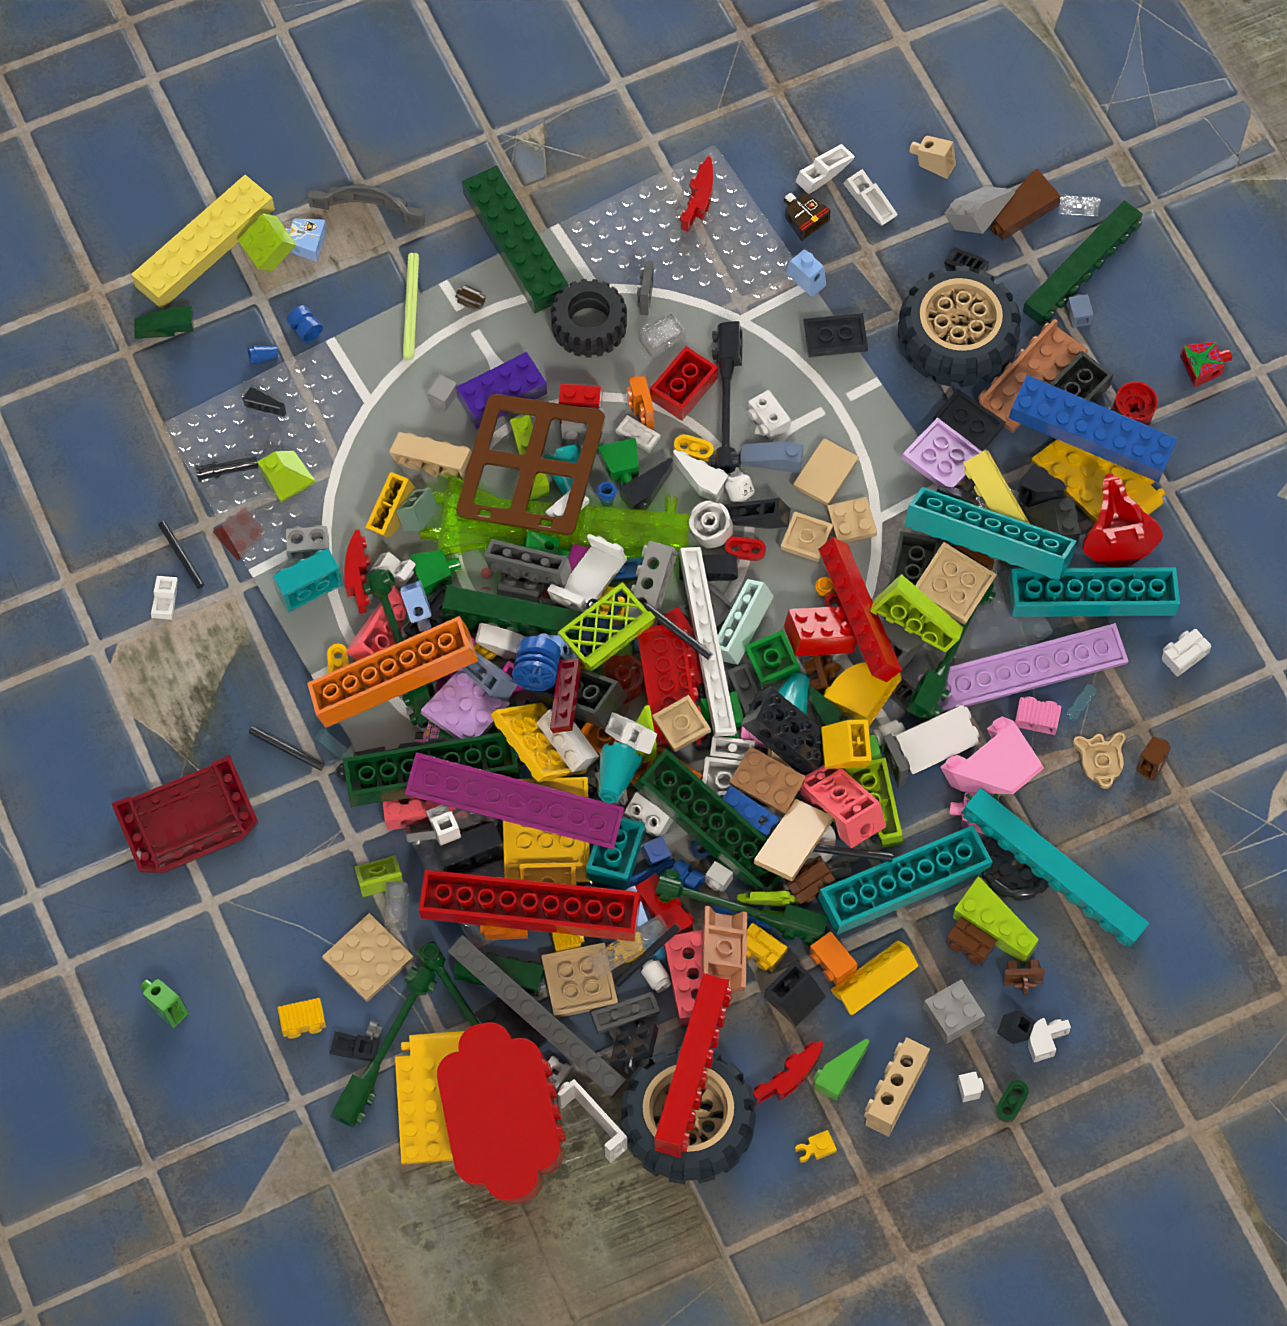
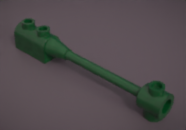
M380 569L373 571L366 576L367 583H364L363 587L368 595L372 594L373 597L380 598L395 643L397 644L404 640L388 598V594L392 591L391 586L395 585L396 581L390 570ZM432 682L403 695L405 705L407 707L411 706L413 713L409 715L410 721L414 726L418 725L419 728L428 727L430 721L421 714V709L436 694Z
M993 582L978 605H985L987 602L990 604L995 598L996 593L992 591L994 588ZM977 607L965 625L960 623L964 627L960 639L947 651L943 661L940 662L936 670L932 671L929 669L921 676L906 708L907 711L924 720H930L932 717H937L940 714L942 707L938 704L940 700L944 702L950 693L946 689L950 664Z
M665 869L663 874H660L655 894L659 895L658 900L661 902L670 903L671 899L676 900L679 896L683 895L739 913L744 911L747 912V915L759 918L760 921L782 932L784 939L794 940L796 936L802 938V943L809 947L823 937L828 919L826 915L786 904L783 912L759 910L683 886L682 879H679L680 873L675 870Z
M432 941L419 948L416 954L425 968L430 971H436L470 1025L480 1024L443 968L446 959L436 943Z
M412 966L404 980L410 990L406 1001L373 1061L370 1062L360 1078L352 1074L330 1115L331 1118L349 1127H354L355 1124L361 1125L366 1115L363 1112L366 1104L371 1106L376 1097V1094L373 1093L374 1086L385 1055L417 997L425 996L427 992L432 994L438 983L434 980L436 975L432 971L422 966H417L416 968Z

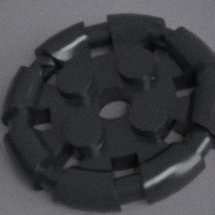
M990 837L984 846L990 858L991 856L997 857V861L992 862L991 867L981 872L983 880L986 879L989 888L994 893L1003 898L1010 897L1014 898L1015 901H1024L1035 898L1036 894L1047 890L1049 887L1048 882L1044 878L1033 874L1031 868L1026 864H1023L1024 867L1022 869L1013 868L1012 862L1016 861L1014 854L1009 850L1002 849L998 845V841L993 837ZM999 873L1001 878L995 879L993 875ZM1032 881L1035 886L1030 887L1027 883ZM1008 885L1017 886L1016 890L1009 889Z

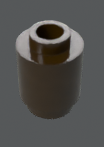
M464 285L458 288L455 298H457V303L473 310H481L485 303L486 295H483V292Z

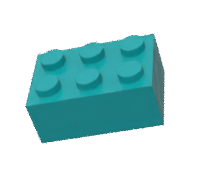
M328 548L319 550L313 556L305 560L301 559L293 566L281 569L273 575L276 592L288 613L343 586L340 568Z
M622 817L614 849L593 845L586 867V879L625 890L628 889L645 837V823Z

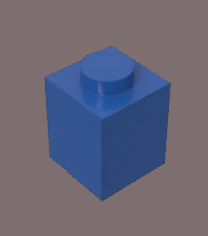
M663 836L649 841L641 847L649 867L671 857Z

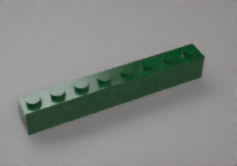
M1124 200L1025 301L1023 313L1041 326L1046 321L1049 322L1054 317L1055 311L1058 308L1062 309L1071 295H1076L1080 285L1083 282L1087 283L1091 279L1093 272L1096 269L1100 270L1105 260L1116 253L1117 247L1120 244H1125L1133 231L1136 232L1141 227L1143 213Z

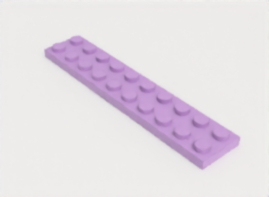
M1116 623L950 667L947 680L948 685L946 687L950 693L944 702L940 700L938 704L942 707L940 714L954 709V706L957 704L967 707L1127 664L1129 661Z

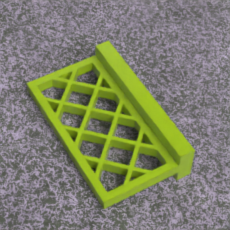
M622 582L562 628L558 635L585 665L584 668L593 672L652 626L655 616L651 611L648 612ZM622 590L627 596V603L615 602V594ZM602 604L611 605V615L598 614L599 607ZM614 606L626 607L625 617L614 616ZM629 607L638 608L642 614L637 618L628 617ZM586 617L595 618V627L582 626L583 619ZM598 618L610 619L609 629L597 628ZM613 620L625 621L624 628L622 630H612ZM570 629L579 630L578 640L569 639L565 633ZM582 631L594 632L593 642L581 641ZM596 633H609L608 641L605 643L596 642ZM580 645L593 646L592 653L585 658L580 652Z

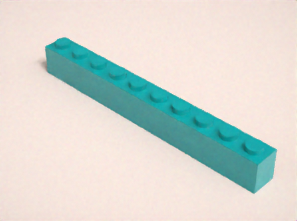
M982 788L978 790L964 807L962 813L967 821L975 823L986 836L993 837L998 841V845L1002 849L1009 850L1014 854L1018 862L1029 866L1037 877L1044 878L1053 890L1060 891L1065 895V899L1069 903L1080 907L1085 916L1093 918L1104 931L1111 932L1116 936V940L1120 944L1127 945L1130 948L1150 924Z

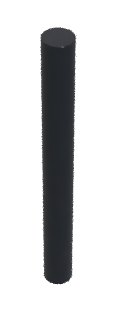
M165 521L160 522L158 526L197 589L204 586L203 581Z
M649 603L644 606L648 612L651 611L655 616V620L704 658L709 660L713 656L712 652Z
M254 726L250 728L249 734L320 771L324 768L325 764Z
M817 844L812 851L888 862L893 861V853Z
M674 923L613 980L614 984L620 987L681 930L679 925Z

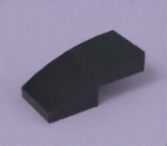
M335 1031L329 1054L357 1060L373 1061L379 1040L374 1038L371 1040L370 1037L359 1034L353 1036Z

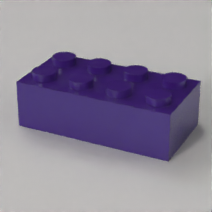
M525 352L457 386L456 390L458 400L476 429L480 428L487 400L491 395L500 394L536 400L547 394V384L528 352ZM502 411V412L499 413L498 418H500V417H502V416H504V415H506V414H508V413H510V412Z

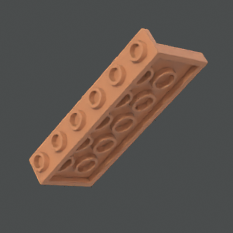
M1056 319L1050 324L1046 323L1041 330V334L1038 337L1034 336L1026 350L1022 349L1016 356V360L1013 363L1010 362L1005 367L1004 373L1000 377L996 376L991 383V387L988 390L984 389L978 397L979 404L1006 422L1005 428L1012 433L1021 424L1009 419V414L1026 376L1029 375L1050 384L1081 351L1086 354L1088 352L1086 347L1057 327L1058 321Z

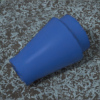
M253 345L251 348H248L249 361L251 364L255 363L258 365L273 358H278L277 346Z
M603 482L597 487V495L604 507L612 506L617 494V488L611 482Z

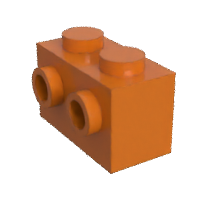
M831 931L810 946V959L815 965L819 964L824 970L823 974L829 982L833 981L837 985L857 970V962Z

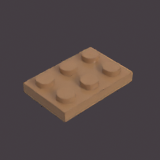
M750 746L729 784L785 815L805 782L806 776Z

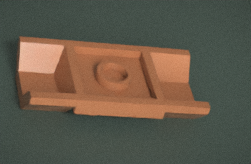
M705 906L702 939L703 973L729 979V987L732 988L731 994L745 990L747 912L743 911L735 915L715 913L710 906Z

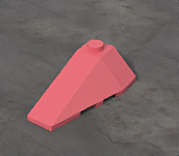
M393 586L391 587L392 591L388 594V598L401 632L407 609L401 592ZM381 602L346 650V653L356 661L396 644Z

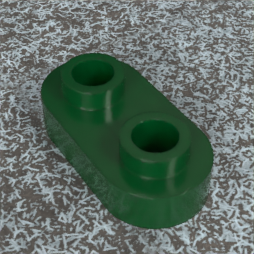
M1015 1080L1007 1086L996 1107V1115L999 1120L1011 1122L1017 1117L1029 1093L1028 1086L1024 1082ZM1017 1090L1021 1095L1015 1096L1013 1091ZM1003 1109H1009L1011 1113L1006 1115L1003 1113Z

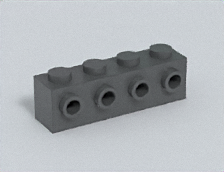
M491 539L484 555L488 569L493 572H503L513 577H523L532 582L539 581L563 588L572 571L567 557Z

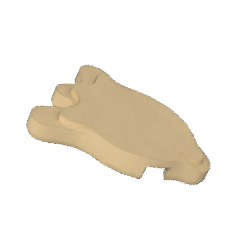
M1121 732L1116 733L1110 741H1105L1101 734H1096L1091 739L1077 736L1073 740L1074 747L1081 754L1083 772L1102 789H1109L1113 781L1122 772L1124 760L1121 748L1125 743L1126 736Z

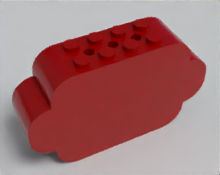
M497 1023L477 1024L465 1030L459 1040V1051L445 1056L437 1068V1081L454 1167L459 1177L475 1188H487L502 1203L512 1205L527 1202L536 1197L540 1192L543 1183L542 1175L554 1172L561 1165L564 1158L563 1142L566 1141L564 1128L559 1126L558 1120H562L560 1108L554 1103V1099L557 1098L555 1085L550 1082L549 1078L553 1076L551 1064L548 1063V1060H545L543 1053L532 1041L524 1038L513 1039L507 1030Z

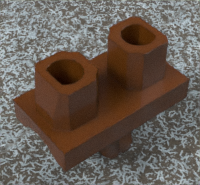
M813 655V658L804 662L808 674L818 673V677L809 680L810 686L817 691L826 690L828 686L831 687L830 677L831 679H836V672L841 669L839 663L832 662V658L826 659L825 663L824 657L820 655Z
M1039 960L1027 961V969H1019V962L1008 961L1004 974V986L1014 985V989H1022L1023 995H1028L1029 988H1036V984H1043L1044 968H1041Z

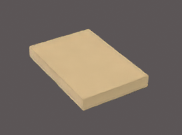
M824 438L794 482L793 488L827 506L831 503L858 462L859 456Z

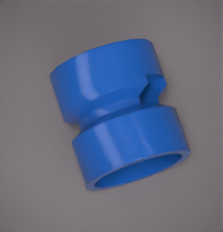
M301 305L289 313L286 321L296 331L297 336L302 342L309 343L322 333L323 325L316 317H312L313 313L306 305Z
M679 859L671 869L680 873L679 879H682L684 887L699 891L706 878V875L699 870H691V865L682 859Z

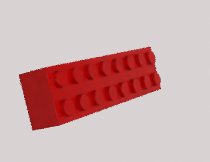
M703 973L655 1135L656 1152L681 1158L682 1152H687L690 1142V1133L688 1132L693 1131L696 1122V1112L694 1111H699L702 1101L701 1089L705 1090L708 1081L707 1068L711 1069L714 1060L713 1048L717 1049L720 1040L719 1027L723 1028L726 1019L725 1007L729 1008L732 998V988L729 987V979Z

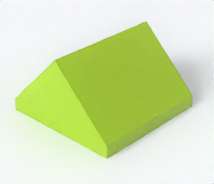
M395 855L354 866L362 897L404 886Z

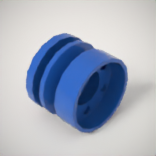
M542 636L525 637L519 641L512 672L513 680L517 685L532 691L548 690L555 685L558 673L557 667L561 656V650L557 643Z

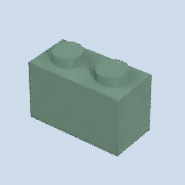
M425 488L413 490L396 509V513L404 532H419L425 528V525L433 518V515L439 508L431 489Z

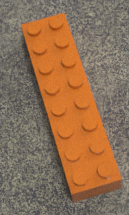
M459 616L310 681L307 684L316 716L327 728L478 662V658L469 630Z

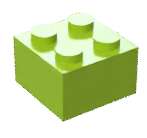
M264 213L258 217L238 240L255 266L260 270L270 272L297 245L277 216Z

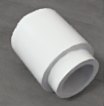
M897 720L878 726L877 730L873 731V734L876 735L879 746H882L883 736L890 733L893 735L897 732H904L905 728L902 722L898 723Z
M651 959L642 966L644 968L641 971L642 975L657 993L664 991L671 985L670 976L659 960L654 961Z

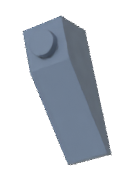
M784 441L743 444L741 464L800 474L804 445Z
M476 652L478 662L466 666L462 670L491 697L508 701L517 687V683L506 672Z

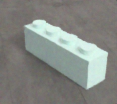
M747 579L718 634L722 660L724 662L739 664L745 652V646L750 643L774 595L764 582Z

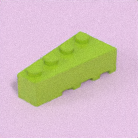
M902 574L874 599L870 612L875 615L878 613L886 617V621L892 624L894 622L905 628V631L921 636L923 641L944 652L949 650L960 639L964 628Z
M886 758L872 760L866 768H844L845 772L881 804L886 827L877 832L876 835L882 847L887 848L904 844Z
M978 876L956 906L953 918L958 921L963 917L998 940L996 945L998 948L1025 965L1036 950L1039 939Z

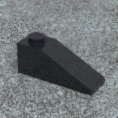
M672 458L665 460L620 487V497L633 515L637 512L645 511L651 505L673 471Z
M780 498L725 504L732 523L736 526L776 529L788 527L791 509Z

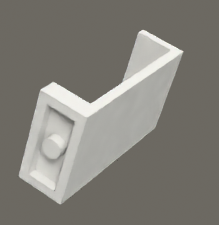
M591 534L587 536L591 547L570 574L565 587L560 588L551 584L547 589L553 602L571 610L586 611L588 600L592 598L598 600L627 561L623 552L624 549L619 544L609 543L601 536L595 537Z
M957 704L952 710L904 732H897L892 735L900 743L902 757L908 759L910 764L908 774L913 775L979 744V733L970 722L971 714L967 707Z
M575 1079L570 1083L565 1082L558 1089V1103L561 1109L575 1098L612 1138L604 1145L605 1157L610 1163L627 1150V1136Z

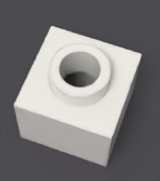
M715 861L706 873L705 882L711 889L724 893L733 880V872Z
M976 1072L959 1075L957 1083L962 1101L980 1099L984 1086L982 1079L977 1077Z

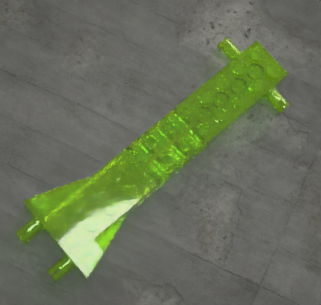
M448 476L444 492L432 491L436 503L443 504L444 506L441 526L439 528L425 527L420 531V540H437L439 543L438 550H443L445 557L457 553L458 555H463L466 551L487 550L491 539L523 546L527 532L531 531L558 538V548L569 550V552H571L573 544L590 548L591 545L587 538L589 534L595 537L601 536L609 543L619 544L624 549L623 552L626 557L635 558L642 557L643 548L645 545H648L650 540L673 547L678 552L676 559L678 561L680 548H688L690 514L677 513L678 498L673 496L672 504L671 496L665 498L664 512L586 505L580 511L574 533L571 535H561L460 518L456 512V507L464 481L460 478ZM478 488L474 504L509 509L513 499L497 498ZM529 501L526 512L545 515V512L555 503ZM481 510L479 515L490 517L491 512ZM542 520L541 525L552 527V521Z

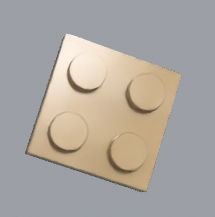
M867 497L827 505V511L831 524H833L836 539L847 543L877 536V529Z
M794 512L780 550L820 562L821 555L818 549L828 541L833 524Z
M689 695L652 715V719L674 752L711 732V728Z

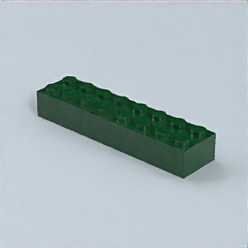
M498 166L463 180L464 196L534 314L551 307L555 296L558 293L561 294V289L565 286L569 287V284Z
M447 585L442 606V621L445 623L460 616L471 633H477L479 624L484 623L530 637L543 633L558 635L562 628L583 612ZM587 617L589 619L588 627L594 628L592 617ZM570 629L565 633L569 639L578 640L579 630ZM589 631L592 639V637L594 636V632ZM609 636L602 637L600 643L608 641ZM586 648V652L591 654L592 648Z
M503 732L343 758L351 807L411 798V796L405 795L416 753L520 779L516 751L507 742Z
M667 749L654 759L633 784L720 863L732 871L753 892H770L782 878L754 864V859L768 839Z

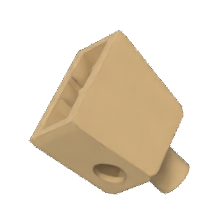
M925 136L921 144L912 142L909 152L918 155L920 167L948 179L956 165L954 143L952 141Z

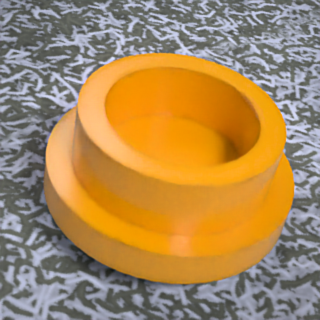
M822 577L817 580L815 590L820 596L827 597V595L835 592L830 577Z

